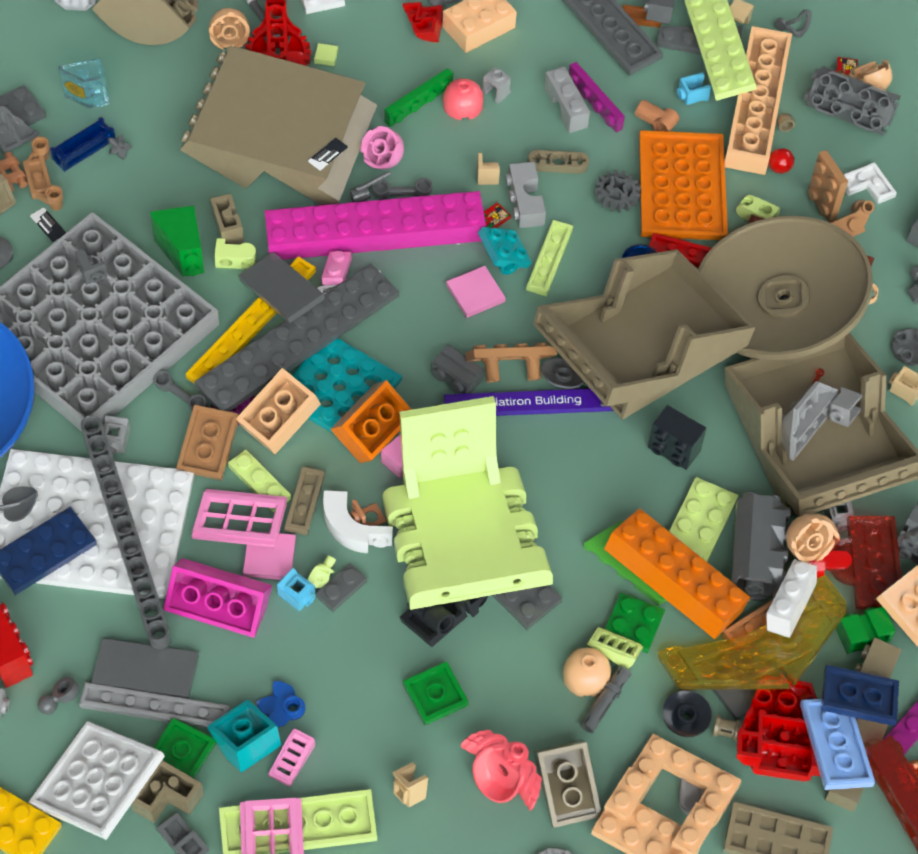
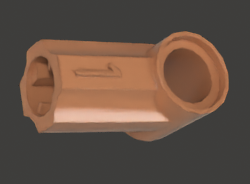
M642 100L635 111V116L653 125L655 131L670 132L680 120L679 115L673 109L666 108L663 110L646 100Z

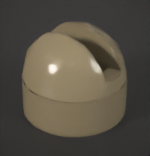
M784 113L779 116L778 127L780 131L787 132L795 127L794 118L790 114Z

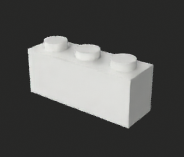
M796 559L793 560L767 612V631L788 638L791 637L817 584V566Z

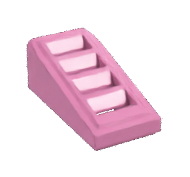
M294 728L282 747L268 776L291 787L315 748V739ZM295 742H297V743H299V744H301V745H303V746H305V747L303 748V747L299 746L298 744H296ZM290 750L301 754L300 757L290 753ZM285 758L294 762L295 766L284 762ZM282 767L291 773L288 776L278 769Z

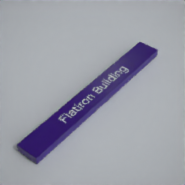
M591 389L444 395V404L494 396L496 416L613 411L610 406H601L602 401Z

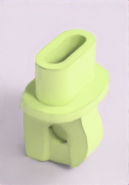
M327 555L322 564L318 563L313 568L307 580L315 588H322L328 583L330 573H334L331 568L336 559Z

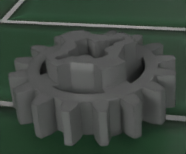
M614 170V174L607 171L605 177L600 175L599 181H596L594 196L597 197V203L603 202V209L608 206L610 207V212L617 209L618 213H621L622 208L629 211L630 206L635 207L636 202L640 200L641 186H638L639 181L633 180L632 174L626 176L625 171L621 174H618L617 170Z

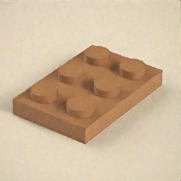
M827 150L818 153L808 188V196L815 202L820 214L831 223L837 220L848 180Z
M194 405L176 469L222 481L238 425L236 418L239 414Z

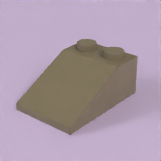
M578 740L534 750L538 773L542 777L541 785L553 828L599 818L602 812L587 742Z

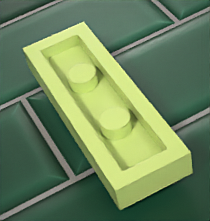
M244 450L228 462V467L255 494L287 497V502L291 500V494L247 450ZM269 508L272 512H275V508Z

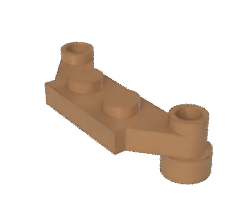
M39 136L32 140L33 151L26 161H22L32 199L37 198L49 205L52 210L57 211L63 207V191L59 186L51 185L45 161L49 159L50 146L47 138Z
M870 200L855 201L851 205V214L831 222V224L845 230L852 237L865 232L864 226L870 213L874 211V203Z

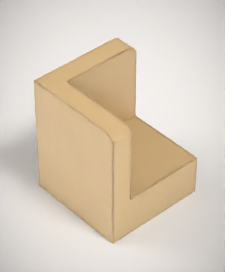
M734 0L730 6L734 20L742 24L749 23L754 6L742 0Z
M478 153L477 185H499L500 166H498V163H483L482 153Z

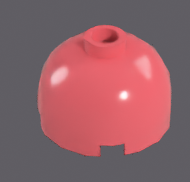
M467 78L455 79L444 90L443 108L450 117L457 120H462V117L473 119L483 110V92L475 81Z

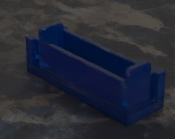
M100 117L97 122L56 147H51V158L65 172L110 144L108 138L116 140L114 129L109 127L104 122V119Z

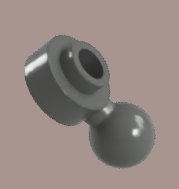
M72 677L60 679L54 686L52 695H44L39 699V711L49 715L56 711L59 701L67 703L74 700L79 692V684Z

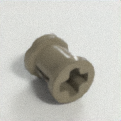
M717 715L712 736H725L732 738L736 742L741 720H728L721 718V715Z

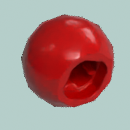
M786 148L777 149L770 153L768 165L773 172L784 174L793 168L795 158L790 150Z

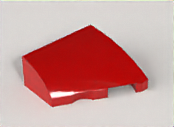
M421 2L403 3V8L416 37L424 41L439 43L443 21V7H423Z

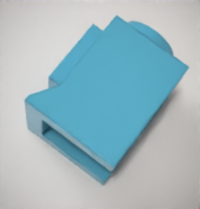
M703 72L680 79L677 95L680 100H684L686 105L703 100L709 101L711 86L710 84L702 86L704 80Z
M294 568L277 584L278 596L299 612L304 606L308 607L315 599V586L298 574ZM293 585H297L302 590L299 593H297L291 587Z

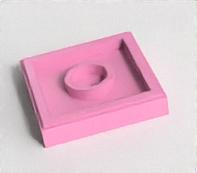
M486 266L446 281L448 290L466 318L505 303L506 297Z
M279 533L275 547L247 545L243 576L282 580L293 568L296 535Z

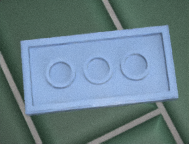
M822 699L802 700L800 707L824 790L873 787L875 780L856 718L821 711Z

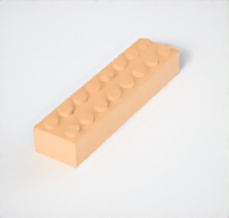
M751 27L746 57L757 89L738 94L725 158L726 168L762 175L766 174L791 43V33Z

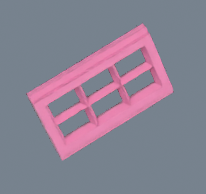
M205 489L193 527L192 538L275 547L287 505V497ZM210 503L229 504L226 514L208 512ZM234 504L252 506L250 516L231 515ZM257 507L275 508L273 519L255 517ZM206 517L223 518L222 529L204 527ZM229 520L248 521L246 531L227 530ZM253 522L272 523L269 534L251 532Z
M301 798L240 802L241 854H256L255 836L269 835L270 854H275V835L289 834V854H304ZM288 809L287 829H274V810ZM268 810L269 830L255 831L254 811Z

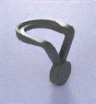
M803 9L797 18L789 21L778 18L774 22V26L779 31L787 29L797 38H801L810 26L811 11ZM806 14L805 24L799 32L789 26L797 23Z

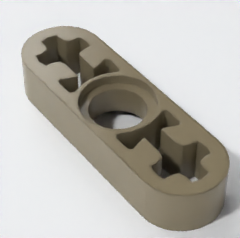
M534 150L528 155V162H535L537 172L582 174L589 167V157L582 152ZM561 159L564 163L556 165L553 163V160Z

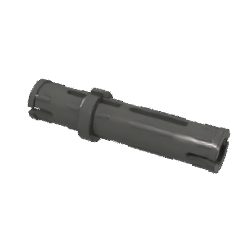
M618 666L613 676L606 682L601 694L580 723V726L585 731L593 733L612 702L621 695V689L631 676V672L627 668Z

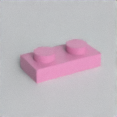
M330 251L322 274V285H340L346 281L352 261L351 252Z

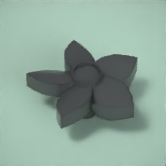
M123 134L117 140L108 138L109 143L113 146L110 148L109 154L117 153V156L124 160L126 151L131 148V145L123 143Z

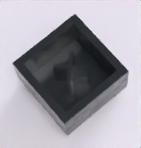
M666 405L652 425L648 448L654 454L661 455L670 460L673 465L687 470L701 451L707 427Z

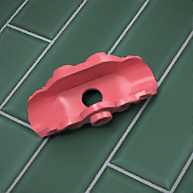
M491 730L479 731L467 737L462 742L461 748L476 756L473 763V775L477 787L484 796L494 802L503 803L509 802L519 793L520 798L524 801L525 806L527 805L529 811L534 809L540 794L542 777L536 773L535 764L528 760L529 751L526 745L517 741L508 743L505 736L494 734Z

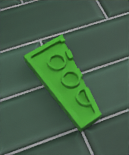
M622 520L584 543V549L588 552L592 551L599 557L601 562L605 565H610L624 580L628 579L632 582L637 590L659 606L667 601L604 550L611 533L623 523Z

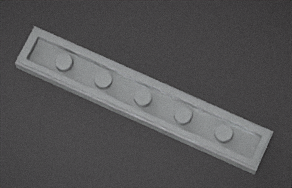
M85 682L79 702V707L84 709L169 723L172 718H175L188 726L208 729L207 726L231 710L229 705Z

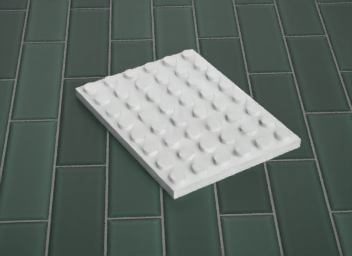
M10 449L0 487V505H3L2 498L4 494L16 487H32L38 491V497L32 511L20 521H8L4 517V510H0V549L71 507L96 539L97 545L36 583L134 595L91 459ZM115 462L158 597L166 599L172 568L176 564L195 475L191 472L173 468ZM104 467L100 471H107L110 468ZM111 487L107 491H114L116 487ZM117 507L113 511L118 512L121 511L123 508ZM122 528L120 532H127L130 528ZM130 548V549H128L126 552H128V553H133V552H135L137 549H136V548ZM136 569L133 573L139 574L143 569ZM142 590L139 594L146 595L150 590Z

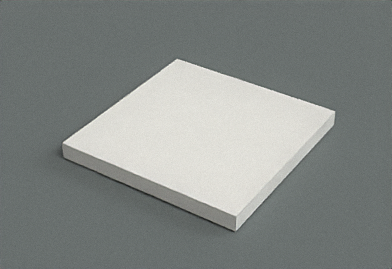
M87 721L29 800V804L38 810L106 840L160 764L164 754L162 751Z

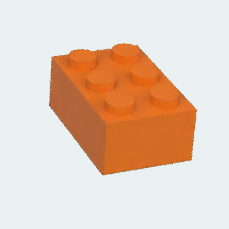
M385 380L375 383L330 430L359 463L372 461L400 431L399 412L412 409L389 382Z

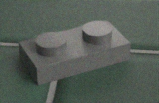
M349 563L316 592V598L334 612L367 582V577Z

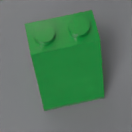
M194 206L150 212L154 241L183 277L204 274L202 249Z

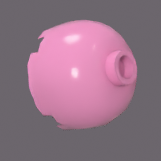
M378 126L374 130H369L362 139L361 152L364 155L365 163L370 167L386 170L393 168L400 162L404 154V143L401 136L391 128Z

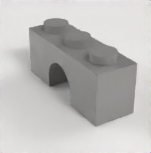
M565 66L547 71L544 89L552 103L559 102L561 120L568 133L588 128L590 111Z
M535 162L509 164V173L505 174L506 185L511 188L509 190L510 203H514L515 206L513 207L514 220H518L519 228L544 226L546 210L542 195L530 196L526 194L537 191L538 175Z

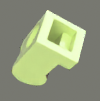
M746 195L736 207V212L742 219L755 222L766 218L778 217L780 208L755 196Z
M216 239V268L248 269L256 264V249L252 244H226L225 239Z

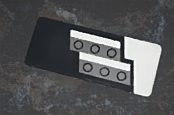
M334 138L310 158L308 162L318 170H322L345 151L348 146L338 138Z
M45 208L30 215L52 242L66 234L65 230Z

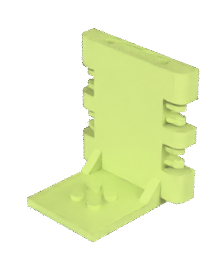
M494 396L399 412L403 485L386 489L383 492L382 500L388 526H396L397 529H400L394 539L397 561H405L409 564L403 579L410 610L553 584V575L545 550L533 542L535 538H538V529L533 514L521 508L523 504H526V492L519 471L515 467L498 469L496 457V402Z

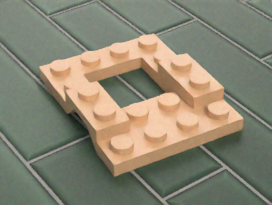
M652 734L633 766L628 768L608 799L603 813L592 829L591 835L626 854H698L710 830L717 825L741 785V779ZM662 769L679 778H684L687 782L705 791L699 802L695 803L683 825L641 804Z

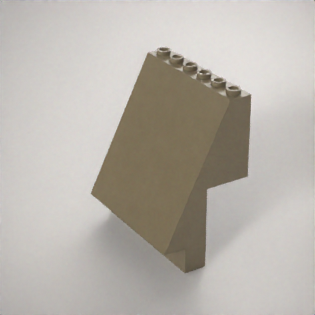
M230 46L225 52L222 50L216 60L218 66H215L209 75L212 79L203 88L202 93L205 95L199 99L195 106L197 112L188 121L190 128L185 130L180 139L183 142L180 151L245 189L265 171L320 205L337 204L340 201L361 148L362 139L366 135L377 107L375 103L361 95L366 82L235 46ZM334 138H338L348 146L345 151L322 170H318L308 162L310 158Z
M678 250L615 259L603 295L538 306L533 325L605 406H610L622 420L747 347L755 330V327Z
M850 333L832 346L805 357L773 361L754 358L725 367V387L775 495L781 498L780 502L785 507L790 508V516L797 515L799 517L804 514H812L918 479V449L885 412L887 375ZM815 381L838 389V394H840L841 387L862 394V398L855 404V406L861 408V412L849 427L832 422L829 416L795 460L789 459L782 443V415L790 410L793 401H797Z

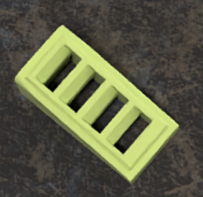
M599 627L587 644L628 670L644 647L637 642ZM599 638H602L604 641L599 642L598 640Z

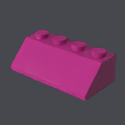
M182 558L173 565L163 610L254 638L267 609L272 585Z

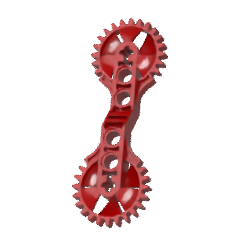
M265 0V18L260 26L252 31V37H248V44H245V49L304 66L311 64L310 42H307L306 35L302 36V30L289 20L286 0ZM279 16L280 18L274 19L272 17ZM276 34L281 35L280 37H274ZM276 49H280V55H276Z

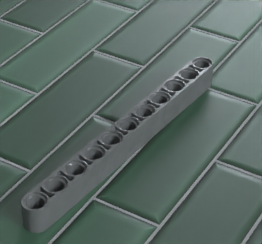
M88 415L81 421V430L150 645L158 650L164 649L171 641L167 621L102 422L99 417ZM91 428H97L95 431H88ZM97 448H103L101 451H94ZM104 467L110 468L107 471H100ZM111 487H116L114 491H107ZM117 507L123 508L121 511L118 512L113 511ZM122 528H130L127 532H120ZM130 548H136V549H137V550H136L135 552H133V553H128V552H126V551H127L128 549H130ZM136 569H143L139 574L133 573ZM142 590H150L146 595L139 594ZM149 611H157L154 616L146 615ZM157 632H164V635L160 638L153 637Z

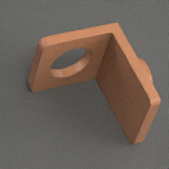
M356 499L352 500L350 516L353 520L368 526H380L386 523V519L376 503L361 509ZM374 512L377 514L378 519L372 523L367 522L365 514Z

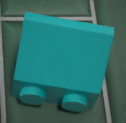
M248 699L207 726L226 759L241 773L281 746L277 725Z

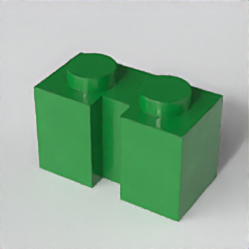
M870 607L862 612L863 615L848 613L840 618L836 631L847 654L863 650L866 644L871 646L874 638L886 643L891 642L896 630L884 607Z

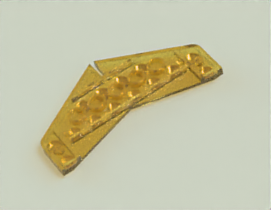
M824 575L817 579V584L790 638L767 631L766 624L742 637L682 648L681 645L669 647L658 652V659L675 685L683 690L789 689V682L781 670L794 687L845 616L847 603L827 575Z

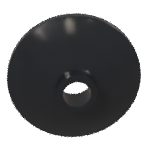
M679 691L667 698L663 706L662 716L664 723L673 733L682 737H695L705 732L709 727L712 711L707 700L700 694L693 691ZM682 715H688L690 720L683 719Z

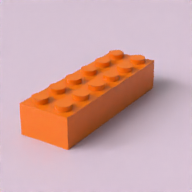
M640 508L611 533L604 548L610 555L714 639L742 613L751 598Z

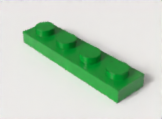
M448 68L385 108L384 123L391 127L396 123H400L409 114L417 112L426 103L432 102L453 81V72Z

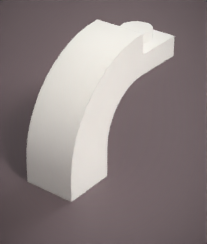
M324 491L325 523L328 531L337 542L350 550L360 553H368L369 545L379 548L392 546L393 527L368 526L356 522L347 511V491Z

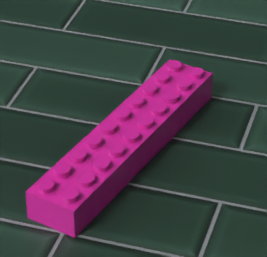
M480 191L265 210L269 254L274 252L283 260L296 259L298 256L301 258L329 256L330 251L361 253L480 242L482 240L478 232L482 227H486Z

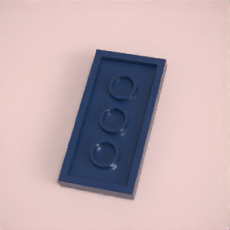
M69 507L0 549V576L16 596L96 546V539L73 509Z

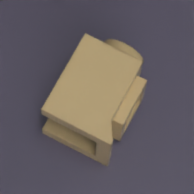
M904 366L899 373L895 372L889 381L892 384L890 392L913 406L918 399V373Z
M413 762L392 772L395 776L393 794L408 807L426 799L428 777L426 775L413 780L416 768Z

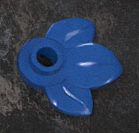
M280 681L273 682L272 696L262 698L256 702L259 710L267 715L277 725V728L285 726L290 720L301 718L305 713V703L300 697L295 696L294 688ZM292 706L298 708L296 711H289V708Z

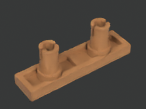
M527 343L515 344L514 348H507V344H499L486 349V345L473 346V350L465 353L466 362L482 361L485 363L487 383L500 381L498 365L500 360L526 361L527 380L535 381L541 379L539 360L557 355V351L553 346H548V343L534 344L535 347H528Z

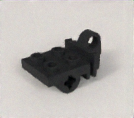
M488 596L411 610L409 603H407L408 610L400 616V619L404 625L429 646L433 647L468 617L466 612L471 614L472 617L476 616L479 613V608L487 601Z

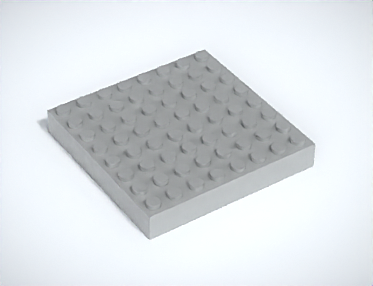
M93 212L0 286V322L13 332L27 352L34 372L35 393L80 431H82L81 421L88 415L99 417L104 426L105 416H115L154 382V375L158 371H167L219 326L218 310ZM84 249L87 257H92L94 264L104 262L107 278L86 285L77 265L75 251ZM91 428L88 431H95L97 428Z

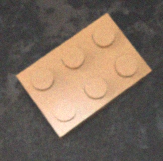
M464 0L443 11V28L460 48L467 53L514 29L517 11L507 0Z
M282 368L236 420L243 429L275 455L321 403L315 394Z

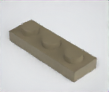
M302 467L286 520L285 531L308 536L325 478V471Z

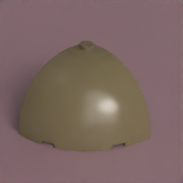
M99 0L92 10L99 19L103 20L112 30L124 38L145 45H161L172 42L187 32L196 20L195 12L198 10L197 0Z

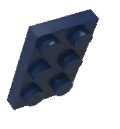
M826 665L823 678L821 711L895 726L898 715L899 680Z

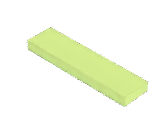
M556 220L552 221L527 283V291L543 296L548 295L572 234L573 225Z

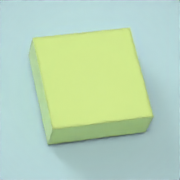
M318 43L314 63L335 66L338 46Z

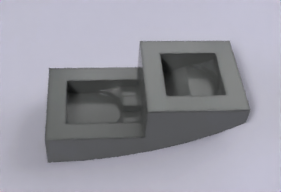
M177 812L156 829L176 854H206L209 851V848L197 833L190 829Z

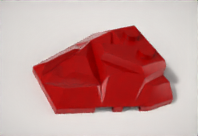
M763 675L736 737V758L744 765H749L755 774L803 782L809 781L812 775L820 776L800 707L802 700L817 699L812 683Z

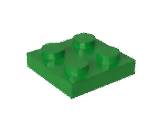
M620 592L605 630L644 646L641 651L648 654L664 616L665 609Z
M444 662L403 681V686L424 726L469 706V701L448 662Z
M172 718L154 748L162 751L164 754L162 761L195 779L217 743L214 738Z

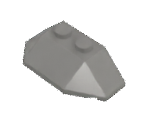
M815 381L797 401H793L790 410L782 415V443L790 460H795L830 416V402L838 394V389Z

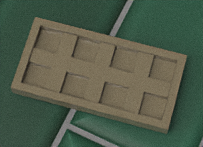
M734 802L723 852L729 854H829L833 827Z

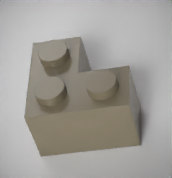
M161 761L132 802V809L135 813L152 823L156 822L168 803L190 815L204 795L202 783L168 763Z

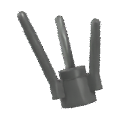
M391 171L363 185L350 189L352 202H364L370 199L368 189L372 188L373 184L391 175Z

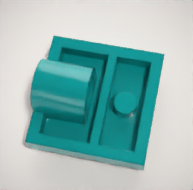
M482 227L479 230L478 234L494 266H498L503 275L512 274L518 268H528L532 264L515 230Z

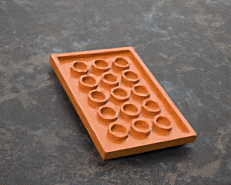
M640 130L641 237L652 238L653 233L676 239L721 240L727 236L723 134Z

